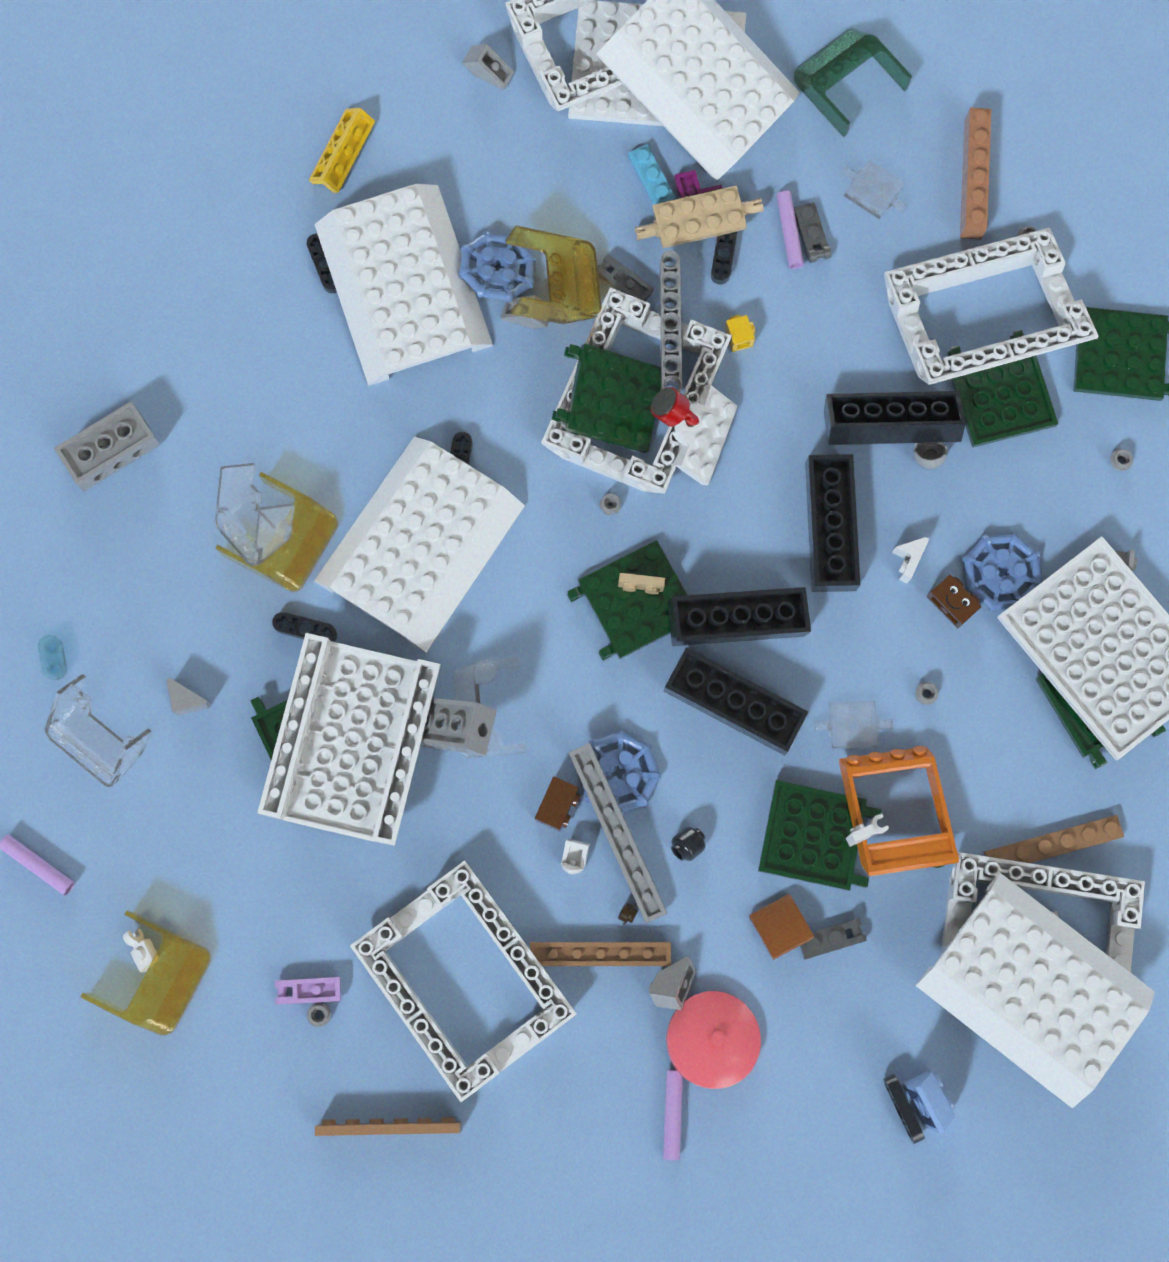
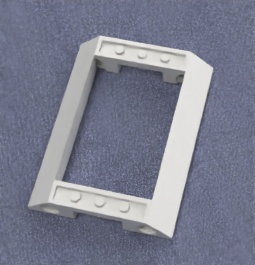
M510 0L505 3L514 33L549 105L556 111H561L623 85L620 79L606 67L569 83L568 88L560 65L556 67L542 39V29L539 24L596 0Z
M1050 227L884 273L889 306L920 379L930 385L1094 340L1099 337L1083 300L1075 301L1062 274L1066 262ZM1032 265L1059 326L948 356L941 360L936 340H929L919 316L920 301L918 296Z
M609 288L585 344L610 351L621 324L660 340V314L650 310V303ZM691 320L689 325L681 323L682 349L700 355L683 393L690 403H698L704 386L712 384L732 338L729 334ZM667 323L665 325L667 328L670 329L676 327L673 323ZM578 361L557 408L569 410ZM554 420L550 421L541 444L562 459L641 491L665 494L676 469L675 464L682 448V444L675 439L672 433L675 431V426H669L653 466L637 457L632 456L631 460L593 446L591 445L590 438L580 434L576 436L573 432L566 431L565 423Z
M958 852L959 863H954L949 879L941 955L971 915L972 903L977 901L978 888H976V881L991 883L998 872H1000L1022 889L1111 902L1106 954L1131 973L1134 931L1141 928L1145 881Z
M465 860L429 886L426 892L391 918H386L350 945L460 1102H463L576 1015L571 1005ZM459 896H462L543 1008L541 1012L470 1066H467L386 952Z

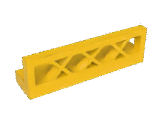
M362 108L345 109L308 180L312 184H323L333 193L339 192L375 123V120Z

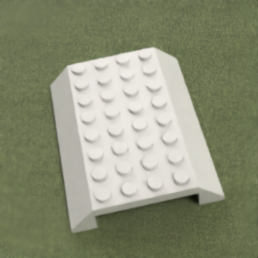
M647 0L596 54L715 181L725 174L749 150L800 94L794 85L715 0Z
M413 184L334 209L314 224L368 386L389 380L388 374L471 348L472 352L493 346L475 291L464 279L459 277L458 272L461 267L462 254L438 185Z
M413 437L314 581L331 593L335 592L427 653L525 505L505 487L433 442Z
M306 633L257 813L300 825L395 846L441 664L421 659L413 661L332 642L329 638Z
M998 872L985 890L987 894L934 966L928 967L915 986L1069 1107L1073 1108L1095 1089L1150 1011L1155 991Z

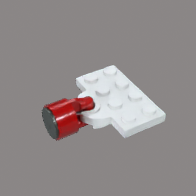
M712 385L704 386L698 403H690L688 398L675 388L667 387L658 392L654 397L651 412L653 416L665 425L675 426V431L672 433L675 439L682 444L675 466L701 485H709L738 406Z

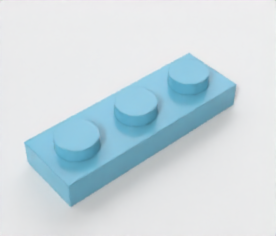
M648 144L628 152V157L653 205L675 200L676 197Z

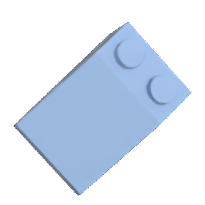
M926 1071L903 1083V1086L925 1128L941 1134L954 1119L953 1109H955V1106L950 1097L943 1094L941 1090L943 1083L937 1074L933 1075L931 1071Z

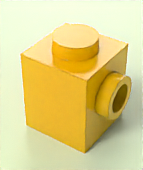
M747 315L730 317L726 321L724 329L726 334L732 336L729 342L732 352L753 347L755 341L754 334H756L754 323L752 321L749 322Z

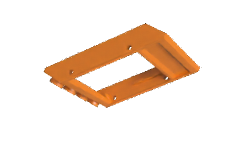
M915 746L912 749H893L890 752L883 753L871 752L869 755H850L847 758L839 759L853 828L863 824L853 778L914 768H926L941 833L867 844L866 839L857 843L860 862L868 876L959 863L935 756L927 747Z

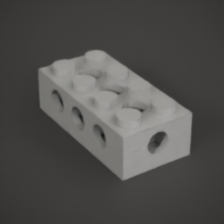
M130 401L54 449L75 483L83 491H86L158 447L160 443L138 409Z
M432 698L420 746L486 756L497 710L475 702Z

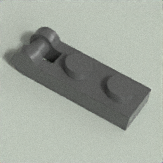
M815 202L794 207L797 226L809 263L817 262V259L831 258V249L827 243ZM820 246V250L815 251L814 247Z
M609 254L604 257L603 263L600 266L597 265L593 270L597 277L605 280L616 290L646 301L654 292L653 287ZM609 268L614 269L611 274L607 271Z
M860 918L812 932L814 939L800 946L804 960L867 941L865 934H862L860 925H862ZM851 928L854 937L847 939L845 930Z

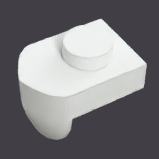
M572 839L566 840L561 867L565 872L577 874L584 870L590 844Z

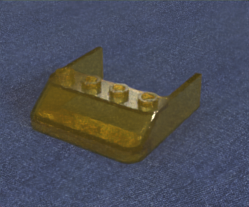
M516 225L506 238L505 243L538 250L545 254L550 302L522 296L511 310V314L559 324L595 318L602 308L595 247L586 240Z
M260 472L259 477L264 484L295 499L294 503L258 562L251 563L218 544L215 549L220 555L285 590L297 592L303 588L336 532L338 520L332 512L310 497Z
M126 910L124 915L161 933L163 936V942L126 1010L92 993H82L80 997L136 1026L159 1035H169L177 1028L211 962V954L205 947L136 912Z

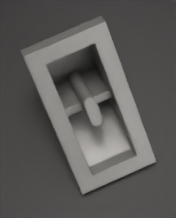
M167 679L172 711L179 716L207 709L212 705L173 679Z

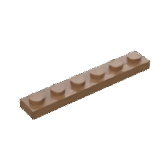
M1118 815L984 851V855L986 857L1033 863L1123 838L1124 834Z
M530 942V950L541 966L671 965V942Z
M430 1117L417 1118V1122H408V1118H393V1123H384L383 1118L369 1119V1123H360V1119H345V1124H336V1119L321 1120V1124L315 1126V1136L445 1134L461 1132V1121H456V1117H442L441 1122H432Z

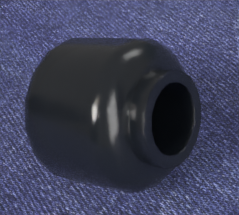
M683 828L672 838L671 850L673 854L681 861L694 860L705 850V835L698 828Z

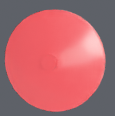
M707 991L686 999L682 1010L674 1011L667 1027L666 1044L672 1064L686 1080L703 1088L719 1089L740 1082L751 1072L759 1057L761 1035L755 1016L741 1000L724 992Z

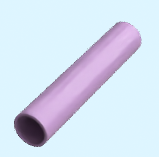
M782 191L776 196L788 265L790 269H797L802 267L804 262L792 194L790 191Z
M9 834L0 841V849L64 896L74 887V881Z
M677 1070L666 1071L663 1159L680 1160L683 1076Z

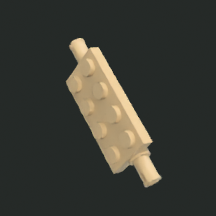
M732 186L655 204L652 206L655 221L652 224L636 226V238L639 241L656 236V238L660 239L663 249L745 230L747 228L745 215L763 212L762 200L758 198L742 202L740 201L737 186Z

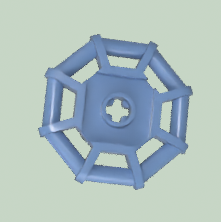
M486 231L477 239L461 247V267L458 274L478 294L477 297L481 299L486 297L506 300L509 303L527 289L533 288L535 285L533 278L536 257L525 249L517 240L518 237L514 235L509 237L490 234ZM492 243L504 244L508 246L506 248L495 247L492 245ZM485 244L486 247L482 252L477 253L474 251ZM512 248H514L523 259L518 260L516 258L515 252L512 251ZM470 259L476 261L475 268L473 269L469 268ZM499 265L502 268H500V271H496L495 267L492 266ZM526 267L525 277L519 275V268ZM476 276L478 279L480 277L483 280L482 283L484 285L481 286V284L474 277ZM516 282L519 284L511 290L508 288L511 283L514 284ZM488 288L500 289L502 291L492 290Z
M1016 533L993 536L985 534L981 536L980 541L969 554L962 559L965 567L966 591L973 593L992 612L1008 609L1043 582L1040 552L1032 549ZM1008 543L1007 549L994 550L992 544ZM1016 546L1028 557L1022 559L1012 551L1013 547ZM986 549L987 557L982 562L977 561L976 558ZM1031 562L1033 579L1027 577L1026 574L1027 567L1025 564ZM974 567L979 568L981 574L980 581L976 583ZM998 568H1006L1008 577L1005 575L1000 577L998 575L1000 573ZM1023 583L1031 585L1022 596L1017 592ZM984 586L993 594L992 598L978 587ZM1008 594L1014 600L998 601V597Z
M619 730L617 733L596 740L591 739L589 743H591L594 752H597L600 756L599 763L617 802H619V797L631 793L636 797V799L618 804L622 813L641 806L646 807L662 775L658 771L651 750L652 746L624 733V730ZM618 742V749L604 753L600 749L601 747ZM623 743L639 750V752L633 755L623 750ZM643 755L649 773L642 772L638 759ZM615 767L625 771L622 774V779L612 776V773L615 772ZM579 777V780H580V783H581V786H582V789H583V792H584V795H585V799H584V800H585L587 803H588V802L591 803V801H590V799H589V797H588V795H587V793H586V790H585V788H584V786H583V784H582V782H581V779H580V777ZM641 778H649L640 795L636 788Z

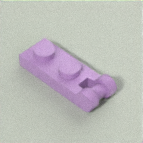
M341 977L275 981V988H277L275 1005L341 1001ZM287 987H293L292 997H287Z

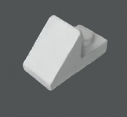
M924 537L897 546L892 551L893 554L904 558L898 571L902 573L900 581L908 583L911 580L929 541L928 538Z

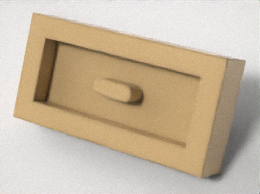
M620 573L618 587H623L624 591L629 592L641 589L645 590L648 594H658L663 592L665 578Z

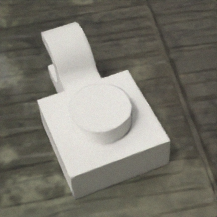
M876 815L871 820L870 825L866 827L860 824L850 830L851 834L846 837L849 846L851 847L875 834H882L889 829L888 825L883 828L877 825V821L883 818V815Z
M137 929L133 935L130 930L123 935L125 943L134 948L130 954L139 972L148 971L160 959L150 938L144 939L141 929Z

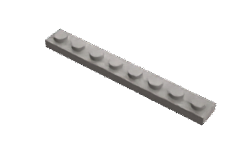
M591 743L569 752L645 923L666 915L667 910Z

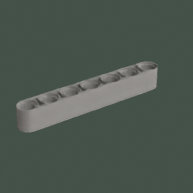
M669 250L664 252L660 259L661 390L672 385L681 393L680 256L677 252ZM670 261L675 265L670 267L665 265V263ZM672 282L675 286L668 287L665 283ZM671 302L676 306L669 308L665 304ZM667 323H673L676 327L670 329L667 328L665 325ZM674 344L676 348L670 350L666 348V345ZM671 364L676 366L677 369L670 371L666 366Z

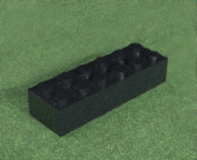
M959 391L826 394L824 405L828 445L961 442L966 425Z
M853 454L808 455L805 462L811 592L857 591L861 584Z
M806 587L672 596L667 602L672 646L805 637L811 632Z
M687 647L663 691L784 756L788 753L808 714V711Z

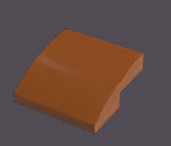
M790 894L749 915L750 921L760 935L764 946L773 960L814 939L813 933Z

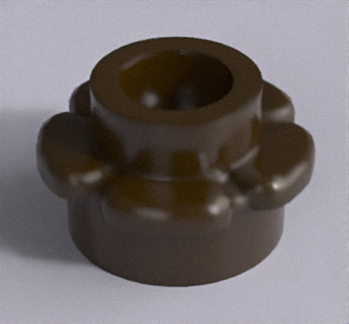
M626 902L618 915V919L623 921L624 925L627 922L632 923L638 911L634 909V903L631 905Z

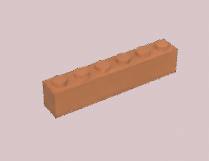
M970 107L964 120L960 238L982 239L987 230L992 109Z

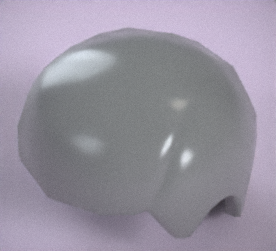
M943 442L916 443L914 458L919 466L926 469H935L945 462L948 449Z

